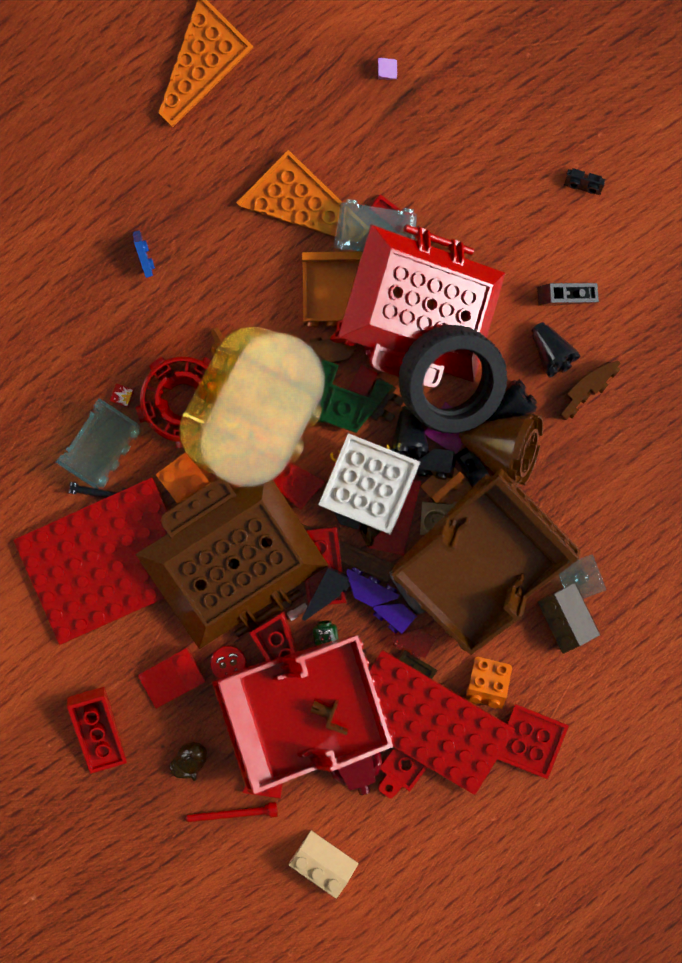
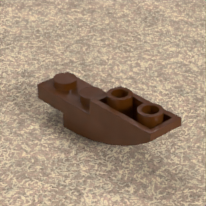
M615 361L599 367L574 385L565 395L571 401L560 416L565 420L569 417L572 419L579 411L576 407L580 402L584 404L590 397L589 391L593 394L602 393L608 386L606 381L609 377L614 378L619 372L618 366L620 362Z

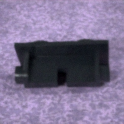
M574 168L568 169L564 182L565 186L583 190L590 194H601L605 184V179L602 176L589 173L588 177L584 178L585 171Z

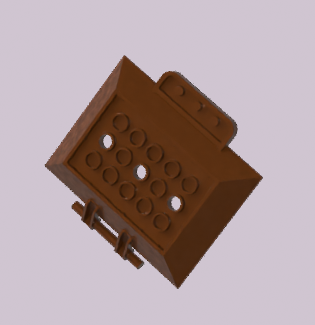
M264 470L234 491L225 479H215L166 511L162 515L161 522L167 534L135 554L199 649L242 621L245 625L234 631L238 638L248 631L251 632L258 628L260 623L280 610L284 611L292 606L294 601L303 596L299 590L288 597L285 593L328 566L267 470ZM264 537H270L272 543L270 546L264 547L261 545V540ZM230 559H238L239 565L236 568L229 567L228 562ZM202 579L207 584L204 589H197L195 583ZM271 602H277L276 605L272 606L256 618L255 616H253V614H255Z

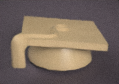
M422 502L420 535H425L458 502H453V504Z

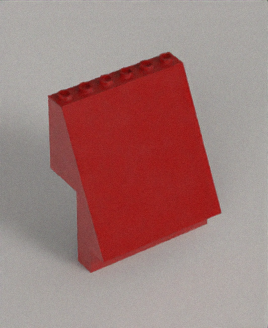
M350 635L226 673V677L212 681L248 793L256 794L316 769L334 771L393 747L391 742L393 740L392 735L387 729V719L381 710V700L375 691V681L372 675H370L368 669L369 662L364 656L362 650L363 643L358 638V635ZM335 700H338V705L331 722L347 728V735L327 728L325 717L310 713L314 701L331 707L334 705Z

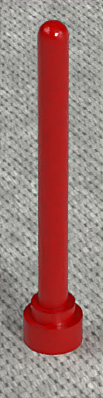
M269 802L265 807L189 814L185 819L187 822L256 815L270 816V818L278 817L277 802Z

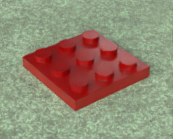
M515 704L507 722L508 725L515 728V731L498 757V760L548 779L569 725Z

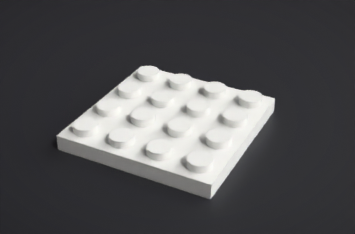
M348 433L319 506L391 535L420 462Z

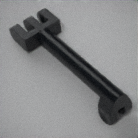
M70 482L68 493L75 495L80 493L107 498L118 492L79 486V483Z

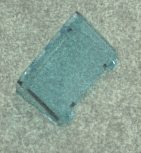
M346 199V203L342 202L340 205L335 249L363 252L370 225L415 240L414 235L403 231L406 224L416 227L417 214L414 213V209L403 208L402 211L365 206L359 205L357 200Z

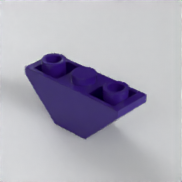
M354 567L352 570L347 569L346 573L349 577L355 599L371 607L398 599L397 589L389 585L386 588L379 585L380 580L372 576L367 579L362 576V571Z

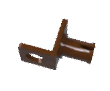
M335 700L334 705L331 707L314 701L310 713L325 717L327 728L347 735V728L331 722L338 705V700Z

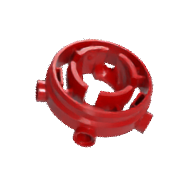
M160 357L149 365L151 371L142 385L140 406L135 407L140 423L147 422L157 434L165 439L174 441L175 448H192L193 441L204 438L208 426L197 432L194 436H192V430H174V435L167 433L171 424L179 427L191 426V424L202 420L206 412L203 410L197 417L195 416L199 412L198 410L188 416L176 415L169 408L168 401L161 399L164 388L172 390L177 385L188 384L197 390L200 400H204L207 394L204 387L205 382L198 375L189 372V364H196L194 370L207 380L211 376L215 379L217 374L215 371L219 366L207 357H204L202 361L191 357H174L168 360ZM186 362L185 371H175L173 376L166 378L173 371L169 366L170 364ZM154 375L158 380H161L156 389L148 386ZM218 376L219 387L224 390L222 380ZM147 390L155 392V407L160 410L161 418L168 423L164 431L158 428L152 421V419L157 418V414L152 401H146ZM219 393L220 407L209 434L219 425L224 412L232 409V406H224L221 393ZM210 396L206 398V403L210 400ZM210 402V403L208 404V406H207V409H208V410H209V408L211 407V406H210L211 402ZM214 405V407L211 409L209 415L210 418L212 417L216 405Z

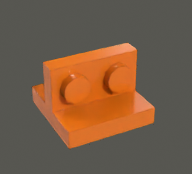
M455 467L452 478L447 477L446 480H442L432 475L420 486L434 503L445 504L459 502L473 488L465 480V476L458 472Z

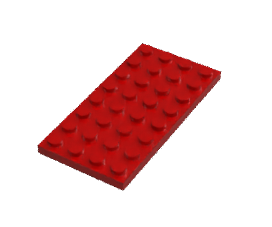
M382 649L369 672L375 681L374 688L381 700L380 707L387 719L386 726L392 735L393 740L391 742L393 747L473 795H476L515 731V728Z

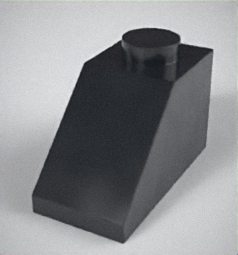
M468 448L456 453V461L472 487H474L488 474L485 466Z

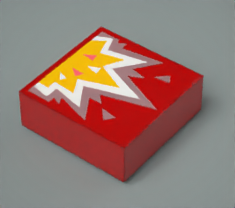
M116 383L110 402L129 408L135 390Z

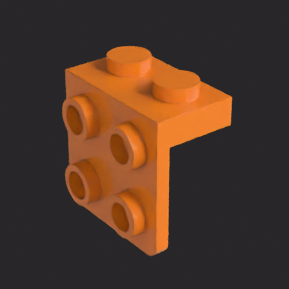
M476 657L465 699L475 704L481 703L491 708L502 709L507 698L512 666Z

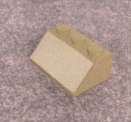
M312 830L289 862L290 867L336 899L359 864Z

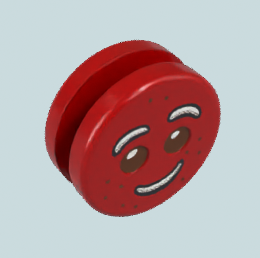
M230 645L216 650L210 662L211 670L218 679L226 677V673L246 668L247 665L244 653L239 648Z

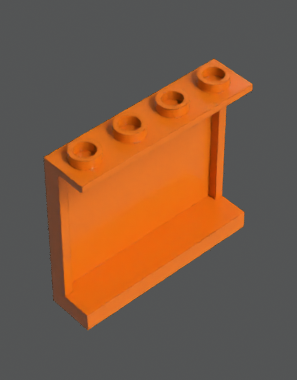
M363 251L302 252L303 323H307L309 327L319 326V323H326V326H337V321L344 318Z

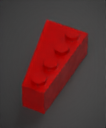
M285 611L250 632L266 661L298 652Z

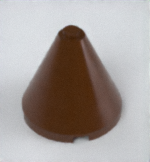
M532 413L486 421L474 429L459 433L461 443L494 473L502 468L518 486L519 484L525 485L533 471L539 454L540 445L537 444L538 435H543V418Z

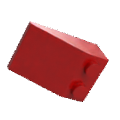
M188 647L137 675L156 709L207 681Z

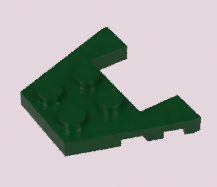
M322 360L320 420L357 433L392 389L393 385L377 379L371 396L368 398L333 385L332 383L339 365Z

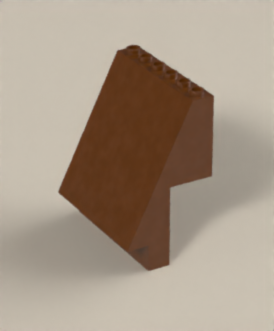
M501 468L491 477L486 474L394 565L391 576L397 584H400L406 590L410 597L419 603L424 611H427L437 624H440L446 630L448 636L454 638L459 643L462 650L472 655L522 618L526 599L579 560L581 550Z

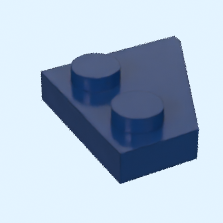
M140 230L132 232L145 277L153 276L152 269H155L152 258H148L147 255L149 251L146 240L143 241Z

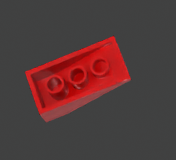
M105 687L67 697V708L90 774L126 764L127 759Z

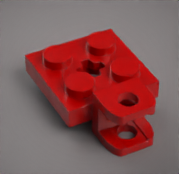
M394 747L381 765L380 770L385 773V776L380 781L378 790L390 799L396 796L402 786L410 792L428 767ZM410 760L409 765L411 767L403 770L401 768V761ZM386 785H391L392 789L386 791L385 787Z

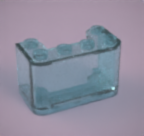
M100 398L94 404L95 413L91 411L89 418L71 445L66 448L68 453L61 454L56 461L57 464L96 489L105 487L109 481L107 476L111 471L114 472L120 464L119 458L121 455L125 456L131 448L129 443L132 439L136 440L141 433L138 423Z

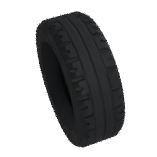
M458 324L436 327L414 341L405 353V357L400 365V376L398 378L400 394L409 411L430 429L449 434L469 431L488 420L500 405L507 386L506 364L499 349L477 330ZM454 349H467L473 352L479 358L482 365L481 380L474 394L467 401L453 408L439 409L430 404L423 393V383L431 364L442 354Z

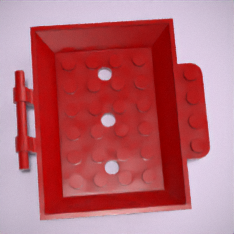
M406 224L403 231L414 235L417 238L416 241L370 225L338 337L372 348L369 359L371 367L395 377L400 376V365L409 347L420 336L431 329L443 325L458 324L471 327L487 338L505 272L466 259L464 253L473 255L474 248L463 245V242L455 239L449 240L432 234L430 230ZM431 241L448 247L451 253L431 246ZM395 287H398L400 290L398 298L393 296V289ZM429 299L434 301V307L431 310L427 307ZM463 311H466L468 314V318L466 321H462L461 319V313ZM467 349L448 351L431 364L425 375L423 386L436 387L441 381L443 372L474 382L480 360L473 352Z

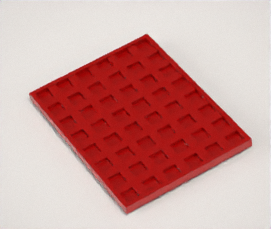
M153 477L13 540L59 645L164 599V596L135 555L167 534L162 525L161 518L168 510Z

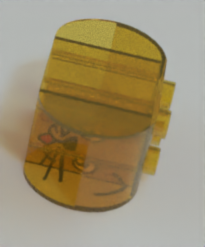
M245 327L227 335L214 354L180 422V440L189 458L202 469L238 486H257L275 478L285 468L288 461L294 462L299 457L304 446V442L300 440L306 426L312 427L320 417L322 407L318 405V402L323 393L324 373L318 356L302 340L291 335L275 333L265 328Z

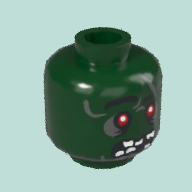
M330 620L319 621L312 629L316 646L339 639L337 626Z

